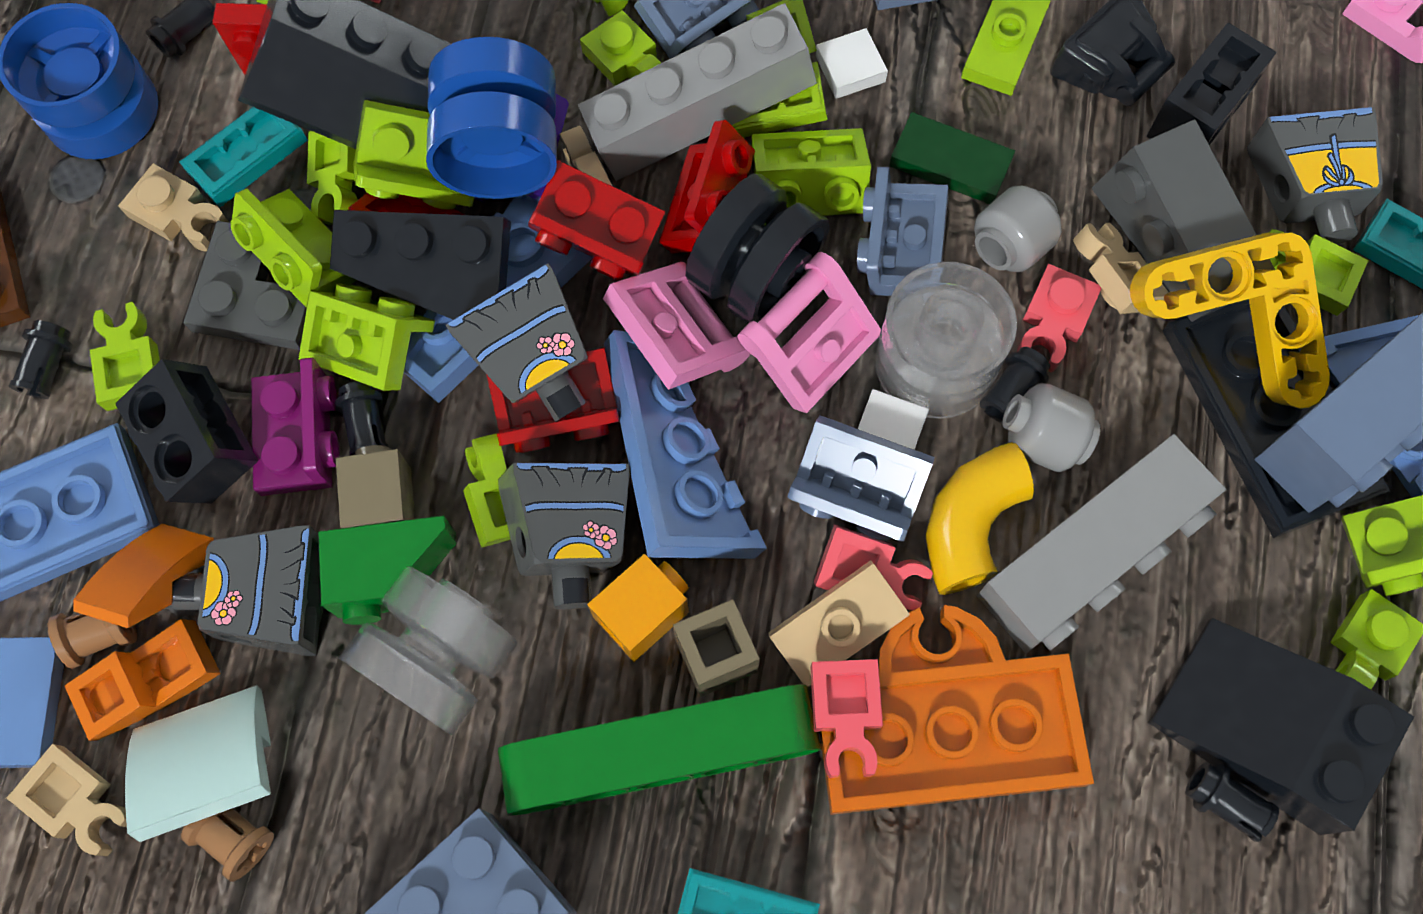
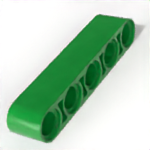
M798 684L522 740L501 746L497 751L507 816H516L809 755L822 749L818 732H814L813 710L807 685Z

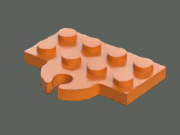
M949 605L942 607L940 623L950 632L952 647L946 653L934 654L924 649L918 638L919 628L924 621L920 607L909 612L910 615L888 631L877 654L883 726L880 729L864 730V738L872 744L877 754L875 774L871 777H864L861 757L856 752L850 750L844 751L839 755L840 773L837 778H829L825 770L830 815L1090 786L1094 784L1069 654L1005 660L997 637L980 618L958 607ZM820 731L823 762L828 748L834 742L833 731Z

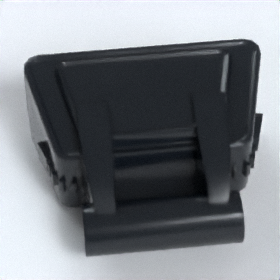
M1109 0L1064 42L1050 69V74L1090 93L1097 94L1100 92L1107 97L1118 99L1126 106H1132L1174 66L1175 58L1171 52L1165 49L1159 34L1156 32L1157 25L1142 0ZM1129 64L1139 69L1133 74Z

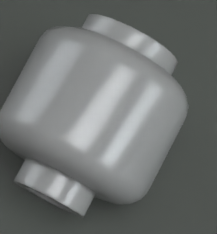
M1012 186L978 214L974 225L975 247L979 256L992 268L1009 272H1023L1029 269L1059 241L1062 228L1055 202L1046 193L1027 186Z
M1040 383L1030 388L1024 396L1020 394L1014 396L1003 416V427L1008 430V443L1013 442L1017 444L1026 460L1056 472L1065 471L1075 464H1083L1095 450L1100 436V424L1095 420V411L1091 403L1087 399L1050 384Z

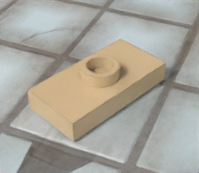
M870 560L768 632V634L801 682L808 687L811 685L810 666L812 662L847 660L910 614L875 564Z

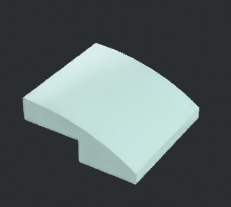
M257 685L133 729L128 747L125 773L127 834L142 842L271 794L264 748L271 746L262 690Z

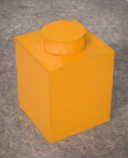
M644 553L587 605L598 624L628 657L635 662L673 627V624L678 623L689 613L688 599L683 595L689 587L670 564L664 561L657 567Z

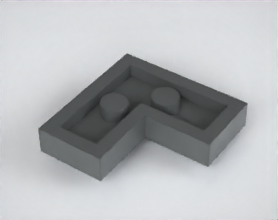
M217 221L183 323L194 333L300 350L307 307L290 290L282 289L277 283L266 282L269 269L252 251H247L239 245L231 231V223Z

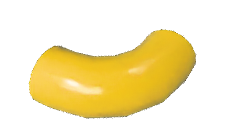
M1011 442L995 447L958 467L935 497L926 532V541L931 571L933 572L932 576L939 595L952 594L972 588L998 574L988 543L991 524L1002 511L1015 504L1032 499L1034 494V484L1028 462L1017 444Z

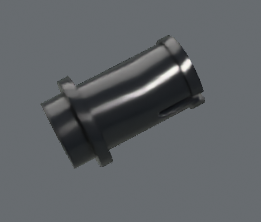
M184 0L164 17L154 16L151 18L152 26L146 30V34L152 43L167 57L170 58L175 53L183 55L187 51L185 45L212 24L215 7L209 0Z
M35 320L31 329H24L22 337L27 342L9 387L19 393H22L23 389H28L26 394L28 396L49 399L50 389L63 353L70 352L73 346L68 341L71 332L64 327L41 320Z
M1021 347L1018 352H1011L1006 357V369L987 395L980 401V407L985 408L984 412L999 423L1003 424L1005 410L1014 396L1018 394L1024 396L1030 388L1040 383L1046 384L1049 381L1047 374L1050 369L1049 361L1042 354L1029 347Z
M358 381L340 387L338 389L339 397L334 402L336 410L343 413L350 447L349 455H355L357 449L365 446L381 445L388 447V444L385 442L378 407L383 403L382 393L376 391L375 387Z
M1208 762L1203 763L1196 769L1187 784L1185 793L1193 799V806L1199 812L1210 810L1247 834L1254 842L1261 841L1262 835L1266 837L1278 820L1279 807L1232 779L1229 768L1223 764L1214 767Z

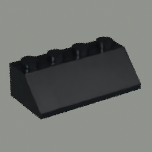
M268 0L238 101L356 149L364 100L429 112V66L435 55L451 43L359 0Z

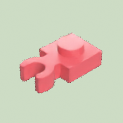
M1048 263L1022 320L1036 327L1029 329L1025 333L1017 352L1021 347L1044 346L1050 353V369L1048 371L1051 373L1055 371L1066 354L1065 339L1077 343L1082 335L1101 291L1100 285Z
M834 524L816 573L814 584L816 587L829 590L871 560L907 610H915L919 607L921 608L922 602L913 595L903 593V582L911 575H919L931 580L933 572L925 564L917 560L908 559L897 564L891 563L896 549L893 544Z
M878 659L812 662L810 670L814 732L833 731L834 742L828 748L824 759V766L828 777L837 778L839 776V755L848 750L856 752L861 757L863 776H873L877 768V754L872 744L864 738V730L880 729L883 726Z

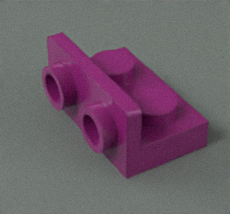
M312 357L300 359V372L252 377V450L258 459V462L253 466V490L260 496L333 488L332 467H336V458L340 457L337 435L334 431L330 430V411H336L334 401L338 398L333 376H327Z

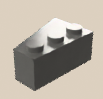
M1195 119L1133 146L1091 188L1148 264L1257 235ZM1224 258L1217 259L1211 265L1208 272L1210 287L1217 293L1224 291L1230 285L1233 278L1231 264ZM1270 259L1252 261L1255 270H1275ZM1187 280L1182 282L1162 281L1169 292L1180 289L1190 290ZM1227 305L1190 314L1187 317L1193 322Z

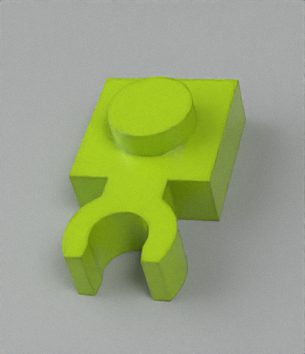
M309 131L307 184L318 188L312 199L311 211L322 223L333 225L334 210H348V207L358 200L355 193L352 192V182L355 181L353 163L356 149Z
M133 302L125 303L127 318L118 327H114L112 318L102 309L96 310L93 316V325L96 331L106 339L107 345L90 350L96 402L106 411L118 409L115 403L160 361L158 345L149 336H144L147 329L146 317Z

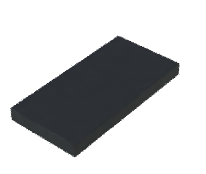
M1249 299L1229 304L1193 322L1187 316L1169 322L1164 328L1163 333L1273 538L1379 498L1390 491L1383 477H1381L1362 493L1358 491L1338 508L1328 500L1308 513L1254 460L1315 405L1309 408L1290 407L1276 403L1266 395L1262 385ZM1285 305L1282 306L1275 317L1276 330L1283 338L1291 335L1296 329V325ZM1283 348L1281 353L1284 356H1289L1290 351L1300 352L1301 348ZM1297 370V375L1294 378L1288 379L1289 389L1295 390V383L1304 380L1302 370ZM1330 384L1324 397L1333 390Z

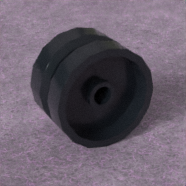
M753 173L740 181L724 197L707 220L687 260L685 276L692 286L711 299L722 298L728 295V308L732 314L747 324L750 321L758 323L806 273L805 265L818 252L822 251L830 229L829 219L805 203H796L787 208L786 190L762 174Z

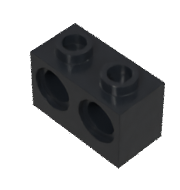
M1228 22L1167 97L1146 137L1149 139L1154 138L1195 119L1210 145L1252 92L1277 52Z
M161 359L115 403L128 428L130 438L137 445L153 476L156 488L162 493L166 502L212 504L258 462L256 455L207 366Z

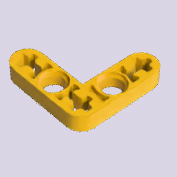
M1263 233L1151 262L1141 267L1134 275L1130 285L1132 303L1141 314L1153 318L1174 319L1249 299L1262 385L1266 395L1276 403L1295 408H1309L1317 404L1325 396L1329 387L1330 373L1312 253L1308 243L1301 236L1294 233ZM1278 251H1284L1286 261L1279 264L1277 270L1254 269L1252 261L1274 258L1278 255ZM1224 258L1231 264L1233 278L1230 285L1224 291L1217 293L1210 287L1208 272L1211 265L1217 259ZM1163 280L1180 282L1187 280L1190 290L1180 289L1164 295V300H1155L1153 297V289L1160 287ZM1289 303L1297 311L1298 324L1291 335L1283 338L1276 330L1275 317L1282 306ZM1283 348H1301L1300 352L1290 351L1289 356H1284L1281 353ZM1297 370H1302L1304 380L1295 383V390L1289 389L1288 379L1294 378L1297 375Z

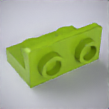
M364 100L353 163L356 186L364 188L372 196L383 199H397L400 195L422 198L426 204L440 209H454L457 205L471 207L474 201L473 196L461 194L447 188L430 173L426 163L429 112Z
M863 128L751 134L752 147L755 149L752 159L754 173L762 174L786 190L787 208L796 203H805L821 215L863 213L865 187H870L871 171Z
M248 189L235 193L231 231L236 241L245 250L252 251L270 270L276 283L282 289L290 290L305 307L308 304L310 291L335 292L337 283L352 284L358 281L330 269L332 232L290 189L261 202Z
M337 283L335 292L310 291L298 360L313 357L320 368L383 391L401 390L411 332H433L435 320L415 314V304L412 302L389 297H379V302L372 300V290L361 286Z
M1423 495L1342 516L1341 520L1365 589L1382 585L1385 595L1389 596L1423 587Z

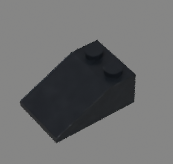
M1211 618L1206 623L1148 723L1213 766L1223 764L1228 767L1231 778L1268 802H1273L1280 810L1317 834L1326 835L1355 831L1414 716L1349 676Z

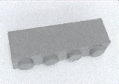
M783 3L578 104V107L599 154L617 181L710 136L715 121L727 120L733 125L817 84L808 47L786 4Z
M1173 434L988 581L977 595V598L1025 654L1041 641L1051 651L1079 628V625L1072 619L1074 614L1088 603L1096 612L1100 611L1126 589L1118 578L1133 566L1142 575L1172 552L1164 541L1178 529L1189 538L1216 516L1217 513L1209 504L1227 489Z

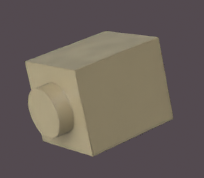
M381 445L365 446L357 449L355 455L336 458L340 529L415 519L411 467L398 449L392 450L387 446Z
M733 599L673 624L675 640L699 697L758 673L759 656Z

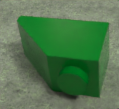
M445 516L319 531L321 606L337 618H342L343 623L350 625L375 623L381 620V613L400 611L457 544L455 530Z

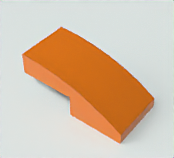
M163 523L154 527L122 548L92 576L74 598L73 612L125 628L139 623L172 605V581L205 565L206 548L214 538Z
M180 619L131 653L114 651L64 686L88 741H97L167 707L221 673L196 621Z

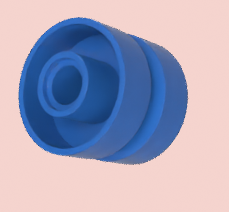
M59 3L42 7L20 19L8 31L0 45V80L2 84L33 118L48 138L63 152L83 159L112 157L136 145L152 127L158 111L156 88L112 22L98 10L77 3Z
M500 37L464 39L452 43L439 51L432 59L428 71V111L430 116L427 123L426 163L432 176L451 190L468 196L487 199L519 197L545 186L553 178L557 168V141L554 123L556 116V79L551 63L534 48L515 40Z

